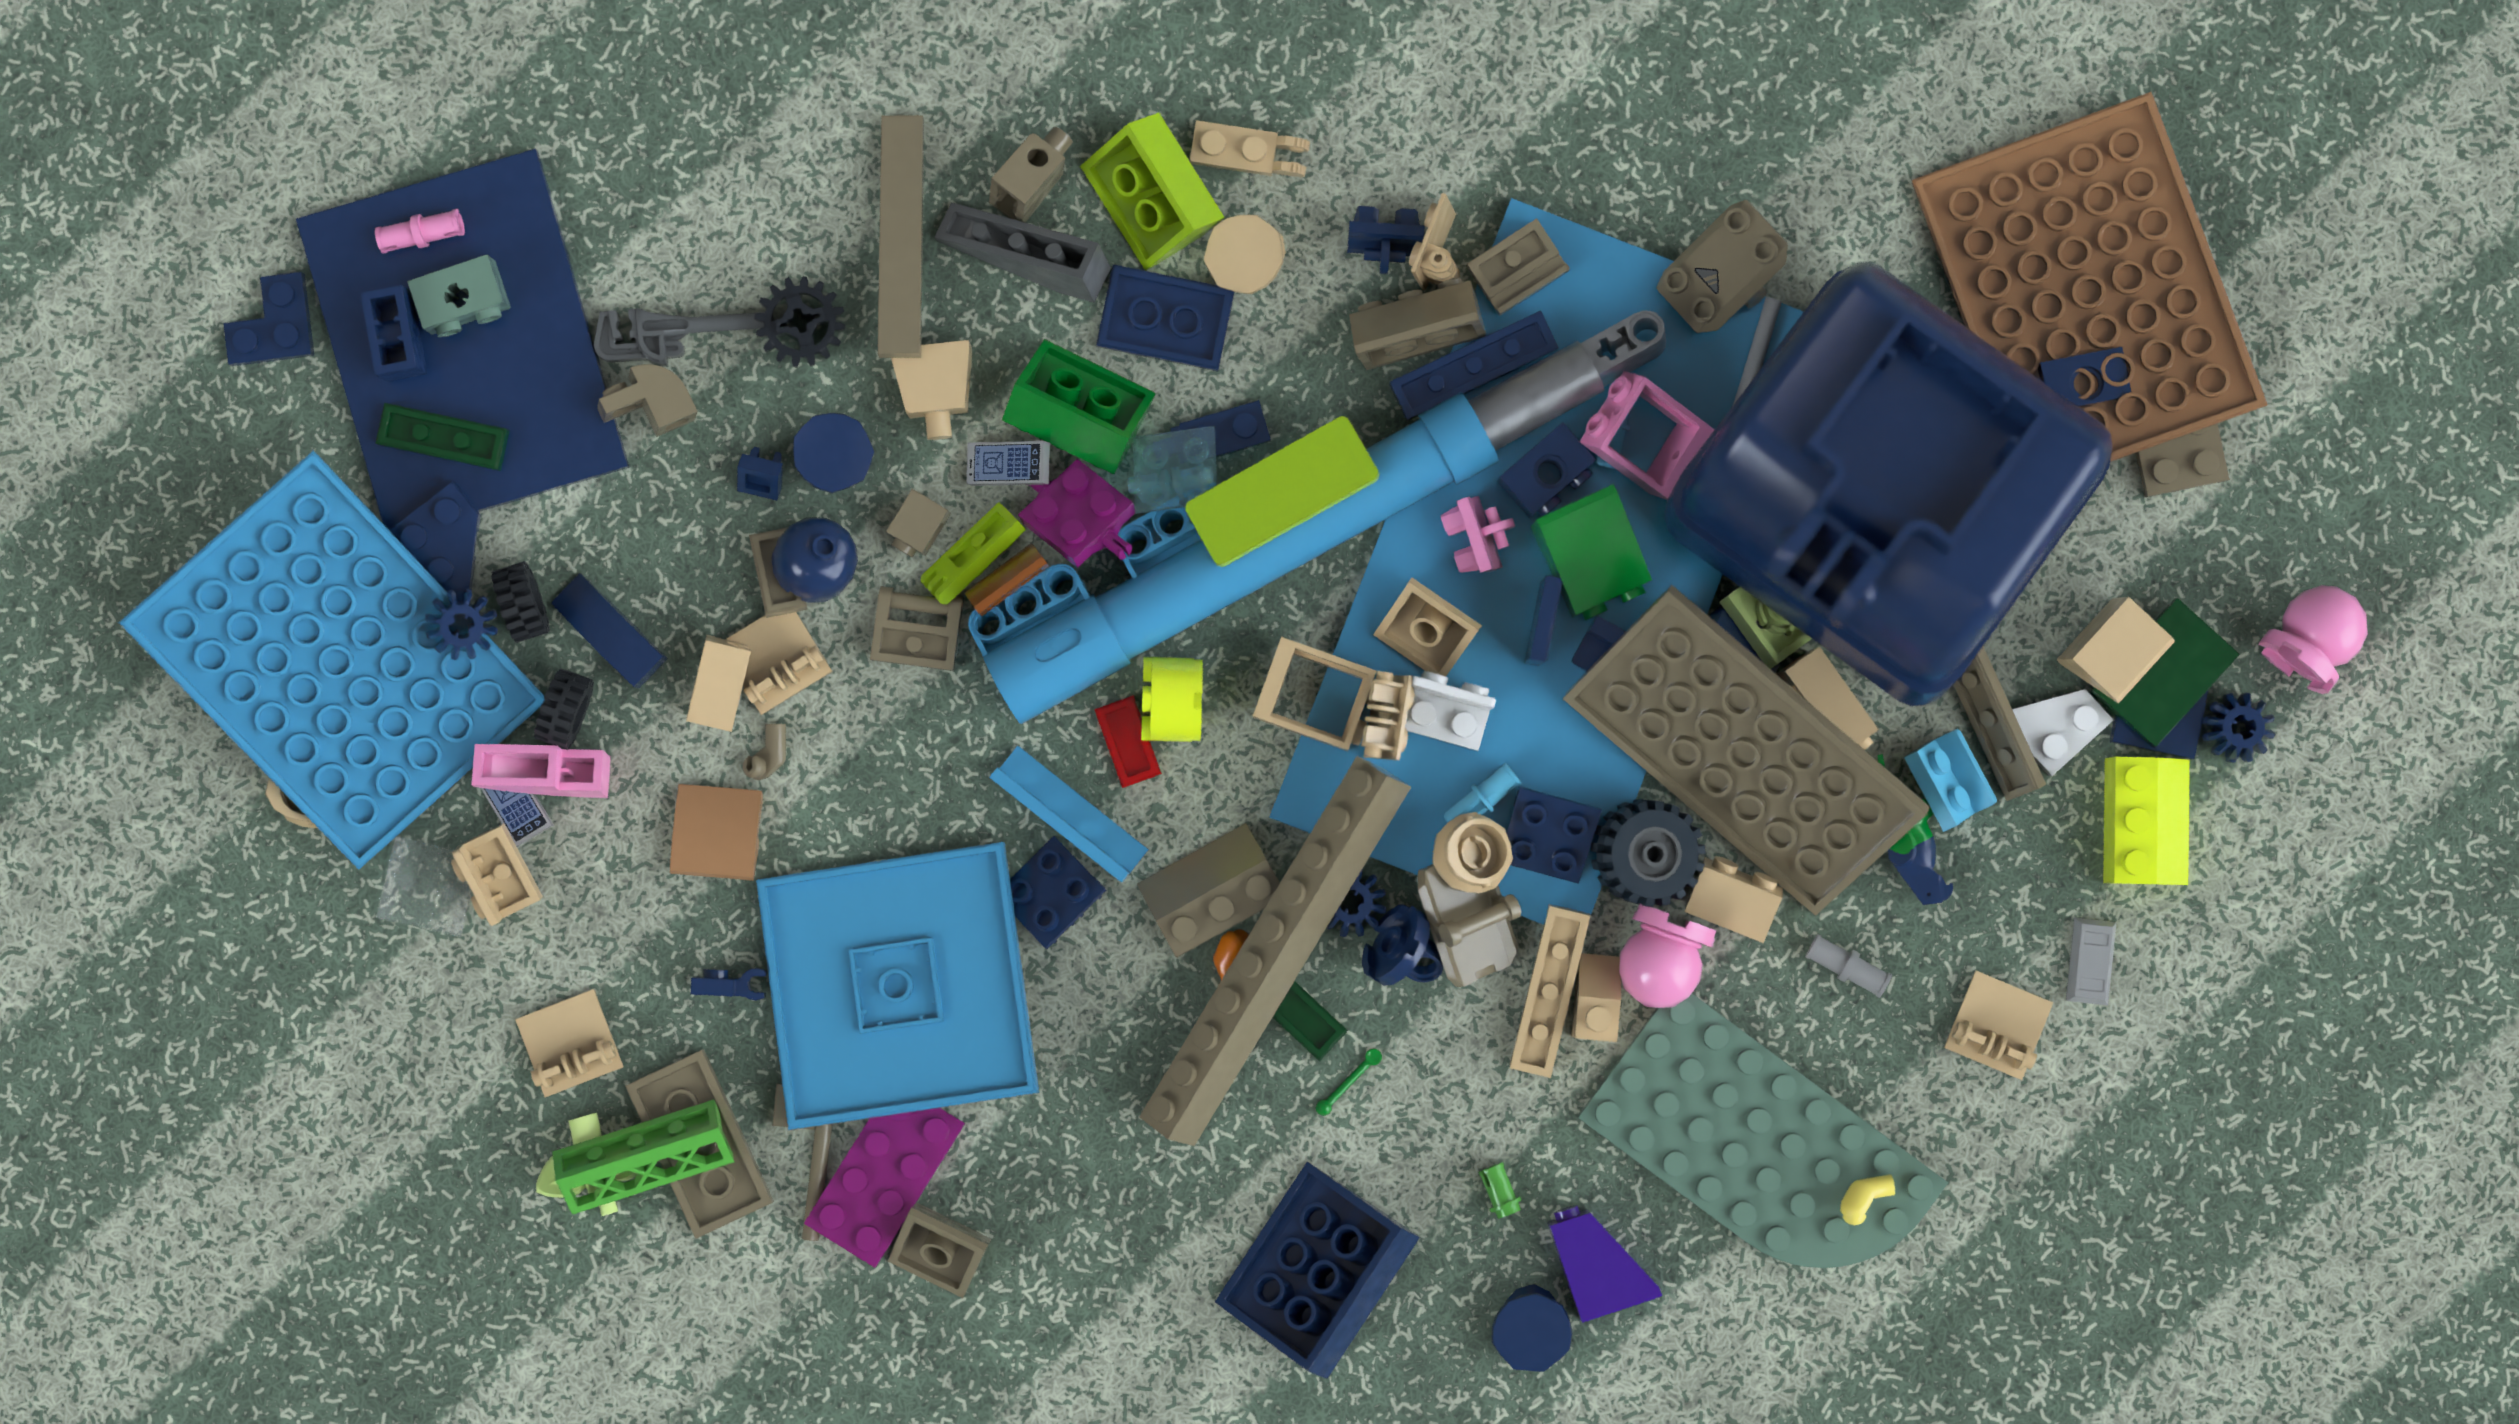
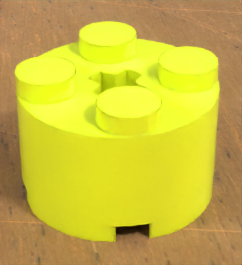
M1143 657V682H1151V686H1143L1142 712H1150V716H1142L1141 741H1201L1203 660L1176 657Z

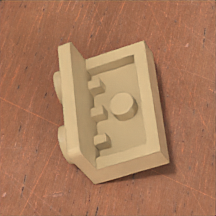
M504 823L460 844L452 852L454 859L451 860L455 874L461 882L467 881L474 894L471 897V901L476 913L481 919L486 918L490 926L498 924L503 918L542 899L543 896Z

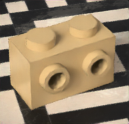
M1715 856L1714 860L1704 857L1702 862L1705 863L1703 872H1698L1696 879L1698 882L1690 891L1685 912L1764 943L1782 900L1783 888L1777 886L1778 881L1764 873L1754 872L1752 876L1737 870L1739 866L1726 858Z

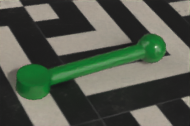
M1374 1048L1369 1049L1365 1054V1060L1326 1100L1323 1099L1317 1102L1316 1112L1320 1116L1330 1114L1332 1105L1371 1065H1377L1381 1062V1052Z

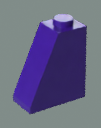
M1574 1205L1554 1212L1555 1220L1549 1221L1547 1224L1578 1317L1582 1323L1662 1297L1661 1290L1657 1284L1587 1209L1579 1211L1578 1205Z

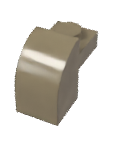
M653 364L631 367L628 378L632 385L627 387L626 383L622 382L607 388L602 392L604 397L599 398L597 406L604 423L643 408L656 437L695 421L698 412L682 380L672 371Z

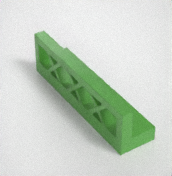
M714 1099L552 1152L555 1181L572 1215L734 1162L732 1150L722 1130L720 1111ZM714 1142L717 1143L720 1150L707 1156L695 1153L699 1147ZM665 1158L678 1160L675 1166L667 1169L655 1166L657 1161ZM625 1171L637 1173L635 1179L627 1182L614 1180L617 1174ZM585 1184L597 1187L593 1193L576 1197L572 1189Z

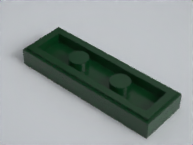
M384 403L375 444L501 471L510 430Z

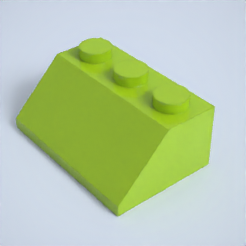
M1159 112L1128 123L1080 166L1145 271L1201 238L1225 218Z

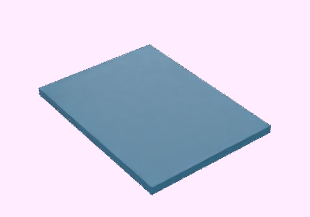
M314 450L119 622L358 870L473 768L475 744H500L540 708L544 702L545 695L487 634L482 633L481 636L488 640L490 648L484 650L476 642L472 644L476 653V658L469 659L466 647H460L458 660L451 659L453 647L451 644L441 653L435 650L437 643L443 636L428 639L426 631L439 627L440 624L425 621L426 613L442 614L433 606L432 601L438 598L446 606L450 605L447 591ZM463 613L455 615V623L449 625L451 631L455 632L458 629L459 635L468 633V625L474 623L473 619L470 616L464 619Z

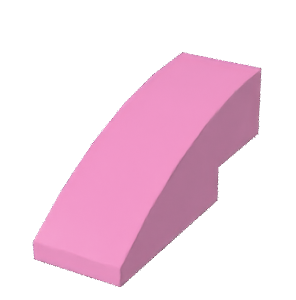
M475 744L471 785L478 788L527 794L608 798L610 756L604 750L561 749L558 745Z

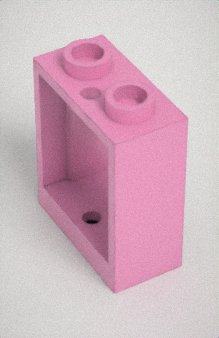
M1623 371L1621 376L1611 384L1608 390V397L1598 413L1594 414L1588 421L1586 432L1581 438L1580 443L1649 494L1668 500L1680 475L1715 429L1645 376ZM1639 396L1676 423V426L1646 473L1609 446V443Z

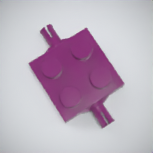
M1076 459L1057 478L1049 481V484L1029 485L1038 492V495L1018 514L1022 524L1078 568L1093 553L1102 550L1104 547L1118 556L1120 560L1127 558L1125 553L1128 556L1130 555L1132 545L1118 536L1122 525L1137 512L1134 503L1080 460Z

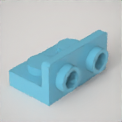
M1959 729L1950 731L1925 743L1904 757L1943 832L1959 825L1973 814L1997 802L1995 794Z

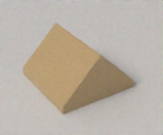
M1411 578L1373 635L1423 670L1446 677L1482 625L1414 578Z
M2130 597L2112 598L2056 660L2066 669L2119 704L2175 641Z

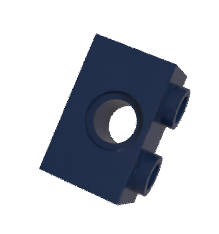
M2122 347L2039 363L2038 372L2040 380L2078 407L2116 400L2122 395L2132 392L2130 382L2124 386H2112L2103 379L2101 365L2106 357L2114 353L2124 354ZM2113 358L2106 364L2105 373L2111 381L2122 382L2128 378L2125 359ZM2079 368L2089 371L2096 377L2098 382L2095 393L2085 400L2079 398L2082 395L2077 393L2074 388V379L2081 373L2075 372Z
M1562 422L1498 478L1497 482L1529 519L1537 512L1543 517L1562 502L1557 495L1563 489L1570 485L1576 490L1593 475L1589 467L1596 459L1580 443L1579 439L1565 423ZM1544 463L1554 464L1560 471V480L1555 484L1542 482L1538 476V467Z

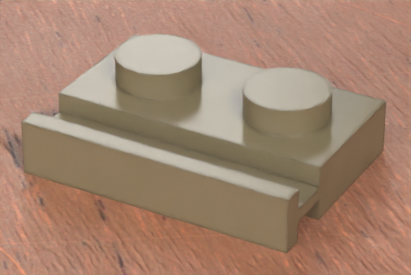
M1537 218L1466 264L1467 269L1488 301L1495 308L1498 316L1509 311L1570 270Z

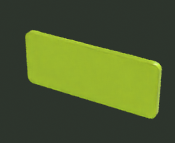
M1341 416L1188 501L1185 510L1215 564L1219 567H1224L1375 483L1379 479V472L1349 419Z

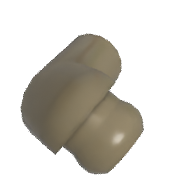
M765 724V746L752 757L748 756L743 762V772L747 777L754 780L766 779L785 763L786 724Z

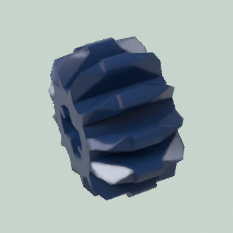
M466 588L463 592V601L458 602L455 591L453 589L447 590L450 605L446 606L440 599L435 598L432 604L442 614L426 613L425 621L440 624L439 627L426 631V636L428 639L443 636L435 647L438 653L443 652L449 644L453 645L451 650L452 660H458L460 647H466L467 656L469 659L476 658V653L472 644L476 642L484 650L490 648V643L481 636L482 633L497 635V627L483 624L485 621L496 618V611L487 610L480 613L488 599L482 595L472 605L470 603L472 590ZM461 613L464 614V619L470 616L474 623L468 625V633L459 635L458 629L453 632L449 625L455 623L454 616Z
M2233 693L2223 695V704L2216 701L2209 705L2210 710L2216 717H2203L2202 723L2206 726H2213V732L2203 734L2202 738L2204 741L2217 740L2211 750L2213 755H2220L2225 751L2226 762L2235 763L2239 756L2243 762L2253 761V751L2259 754L2267 752V746L2261 739H2273L2275 737V732L2265 729V724L2273 722L2275 717L2272 714L2261 716L2260 713L2266 705L2263 700L2256 701L2251 705L2250 693H2241L2238 700ZM2237 722H2244L2246 731L2233 734L2231 725L2237 724Z
M1363 869L1350 890H1355V896L1360 893L1363 898V903L1357 905L1358 912L1348 914V908L1342 911L1339 906L1327 926V929H1331L1339 919L1343 921L1340 928V936L1342 937L1347 936L1349 923H1354L1355 932L1358 937L1364 936V929L1360 921L1365 919L1371 927L1376 928L1379 923L1369 913L1371 910L1378 913L1386 912L1385 906L1373 904L1374 898H1381L1386 895L1385 890L1378 889L1370 893L1368 889L1378 878L1373 874L1367 878L1364 884L1359 883Z

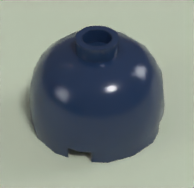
M806 517L790 525L777 540L771 557L773 573L780 586L789 593L791 591L796 596L802 597V601L808 603L826 602L839 596L853 579L858 562L856 544L849 532L836 521L824 517Z

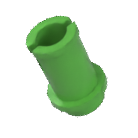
M1503 1162L1478 1172L1493 1206L1489 1208L1490 1212H1495L1498 1219L1520 1211L1521 1208L1518 1202L1522 1200L1521 1196L1516 1197Z

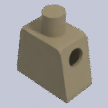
M1053 127L1044 139H1041L1034 133L1030 134L991 178L989 203L1008 218L1026 223L1062 177L1065 164L1063 154L1073 144L1072 139L1058 127Z

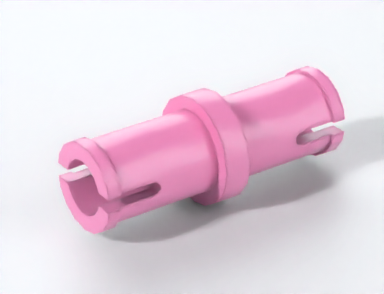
M458 209L428 217H422L421 214L411 216L410 221L375 228L376 242L382 254L415 245L421 249L429 247L432 241L463 236L465 234L463 219Z

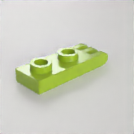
M998 502L922 574L921 583L935 596L939 603L943 605L950 603L976 577L980 576L1003 551L1013 545L1015 540L1026 529Z

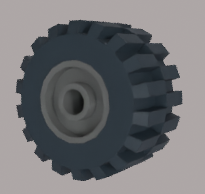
M1645 799L1633 800V803L1624 802L1617 805L1618 811H1609L1603 817L1607 821L1605 825H1597L1595 834L1599 835L1597 843H1591L1590 851L1596 852L1597 859L1591 860L1593 869L1600 871L1601 875L1597 878L1602 885L1610 888L1608 892L1615 897L1622 898L1623 901L1638 905L1642 904V906L1648 907L1671 904L1670 899L1680 900L1687 894L1684 889L1686 887L1694 888L1698 882L1693 877L1695 871L1703 872L1705 863L1698 862L1699 854H1706L1705 845L1698 844L1697 841L1698 838L1703 836L1700 829L1691 825L1694 821L1693 818L1687 813H1681L1680 808L1673 804Z

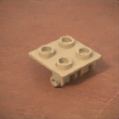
M1444 193L1441 194L1438 204L1432 203L1429 207L1424 226L1428 227L1422 243L1418 241L1415 243L1409 258V265L1412 266L1411 272L1421 289L1425 291L1429 282L1439 285L1444 281L1460 278L1459 269L1451 254L1443 248L1456 216L1447 195Z
M797 612L766 618V615L725 639L745 644L748 649H751L743 683L745 689L743 690L750 702L755 704L761 715L833 672Z
M1377 671L1376 679H1371L1369 700L1375 702L1374 704H1367V709H1371L1370 717H1365V721L1369 722V724L1364 725L1361 746L1365 747L1364 758L1400 760L1401 753L1405 750L1408 741V731L1405 725L1407 712L1411 709L1414 702L1413 676L1394 675L1389 672Z
M1975 970L1944 1048L2022 1080L2027 1068L2031 1070L2036 1062L2037 1054L2033 1052L2053 1002Z
M594 989L515 1019L534 1068L531 1071L532 1080L536 1087L541 1086L545 1098L624 1067Z

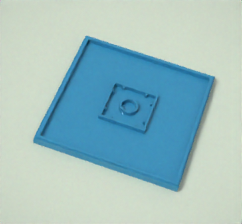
M1004 842L756 880L788 1130L1039 1093Z

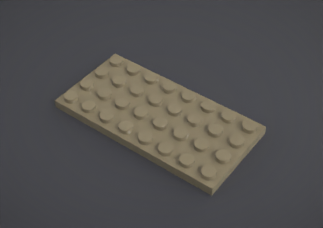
M1673 585L1628 628L1576 681L1563 697L1565 702L1761 870L1776 879L1782 888L1815 916L1926 816L1930 807Z

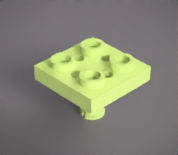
M1741 587L1720 601V604L1757 655L1770 669L1812 639ZM1757 620L1759 621V624L1763 626V629L1758 627L1756 623Z

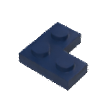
M302 272L260 277L265 318L223 323L228 365L230 366L315 356L305 274Z

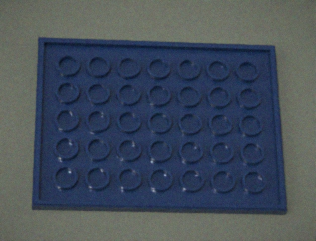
M536 149L296 219L381 519L389 530L454 481L478 512L630 468L616 418L604 423L597 409L599 398L604 397L602 392L607 387L594 348V342L541 159ZM453 209H458L462 216L465 229L463 236L432 241L429 247L421 249L415 245L382 254L381 249L379 250L375 238L376 227L410 221V217L421 214L422 217H428L449 212ZM487 254L496 261L511 306L510 309L501 311V318L485 324H478L477 320L461 325L462 331L447 337H438L437 333L432 335L422 328L417 313L428 374L389 382L375 376L360 292L403 285L410 290L407 281ZM461 290L456 293L459 299L454 298L453 303L462 307L466 304L463 298L468 299L469 295ZM384 403L510 430L501 471L375 444Z

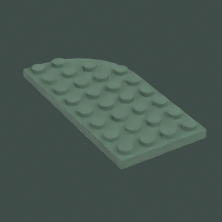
M1693 994L1675 1007L1655 1009L1577 1116L1745 1242L1766 1255L1793 1265L1813 1268L1842 1267L1868 1260L1887 1251L1916 1227L1948 1184L1946 1180ZM1891 1174L1895 1186V1195L1873 1199L1865 1213L1866 1219L1863 1223L1859 1225L1846 1223L1840 1211V1205L1850 1185L1856 1180Z

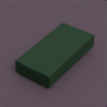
M1296 981L1293 982L1272 1017L1319 1061L1348 1032L1338 1020Z

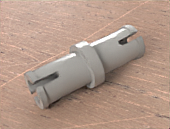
M1819 934L1816 935L1805 955V958L1811 959L1838 974L1837 979L1842 982L1849 980L1875 994L1878 998L1882 996L1892 978V974L1886 973L1859 958V952L1855 950L1848 952L1822 938Z

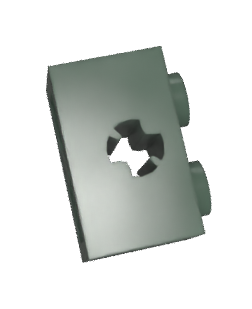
M487 254L407 281L422 328L432 335L437 333L438 337H447L462 331L461 325L477 320L478 324L495 321L502 317L501 311L511 308L496 261ZM462 290L469 295V298H463L466 304L459 307L453 303V299H459L456 293Z

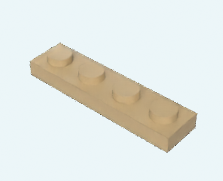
M1549 904L1509 1065L1511 1069L1551 1078L1591 915L1589 913Z

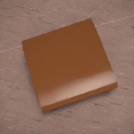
M1030 543L964 593L981 616H984L1047 569L1049 565L1035 546Z

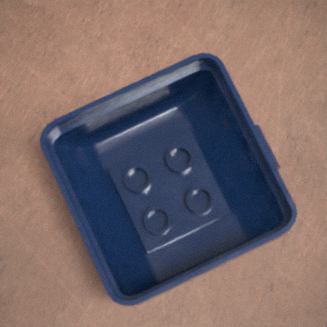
M1869 261L1859 262L1837 272L1821 288L1682 472L1666 501L1664 519L1667 530L1676 541L1893 698L1909 706H1925L1938 700L1963 675L2101 484L2110 467L2113 443L2108 429L2077 405L1881 266Z

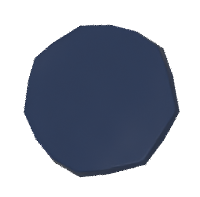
M826 413L815 415L801 427L793 438L794 467L814 488L831 494L862 482L870 468L874 455L870 439L860 421L845 414Z
M1535 1284L1518 1288L1497 1312L1492 1324L1491 1342L1498 1353L1513 1369L1544 1372L1570 1350L1572 1339L1570 1319L1563 1305L1555 1300L1550 1291Z

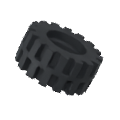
M560 668L556 672L554 679H552L549 690L546 691L544 696V702L541 704L540 714L537 717V725L534 730V738L551 745H558L566 750L570 749L577 733L581 729V724L589 707L590 698L593 693V680Z

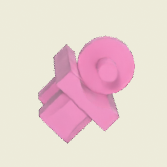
M1479 496L1457 500L1458 506L1442 514L1441 520L1448 536L1467 531L1471 546L1454 552L1458 571L1463 573L1480 570V573L1502 568L1497 549L1509 546L1505 531L1515 527L1513 518L1501 521L1496 506L1483 510Z

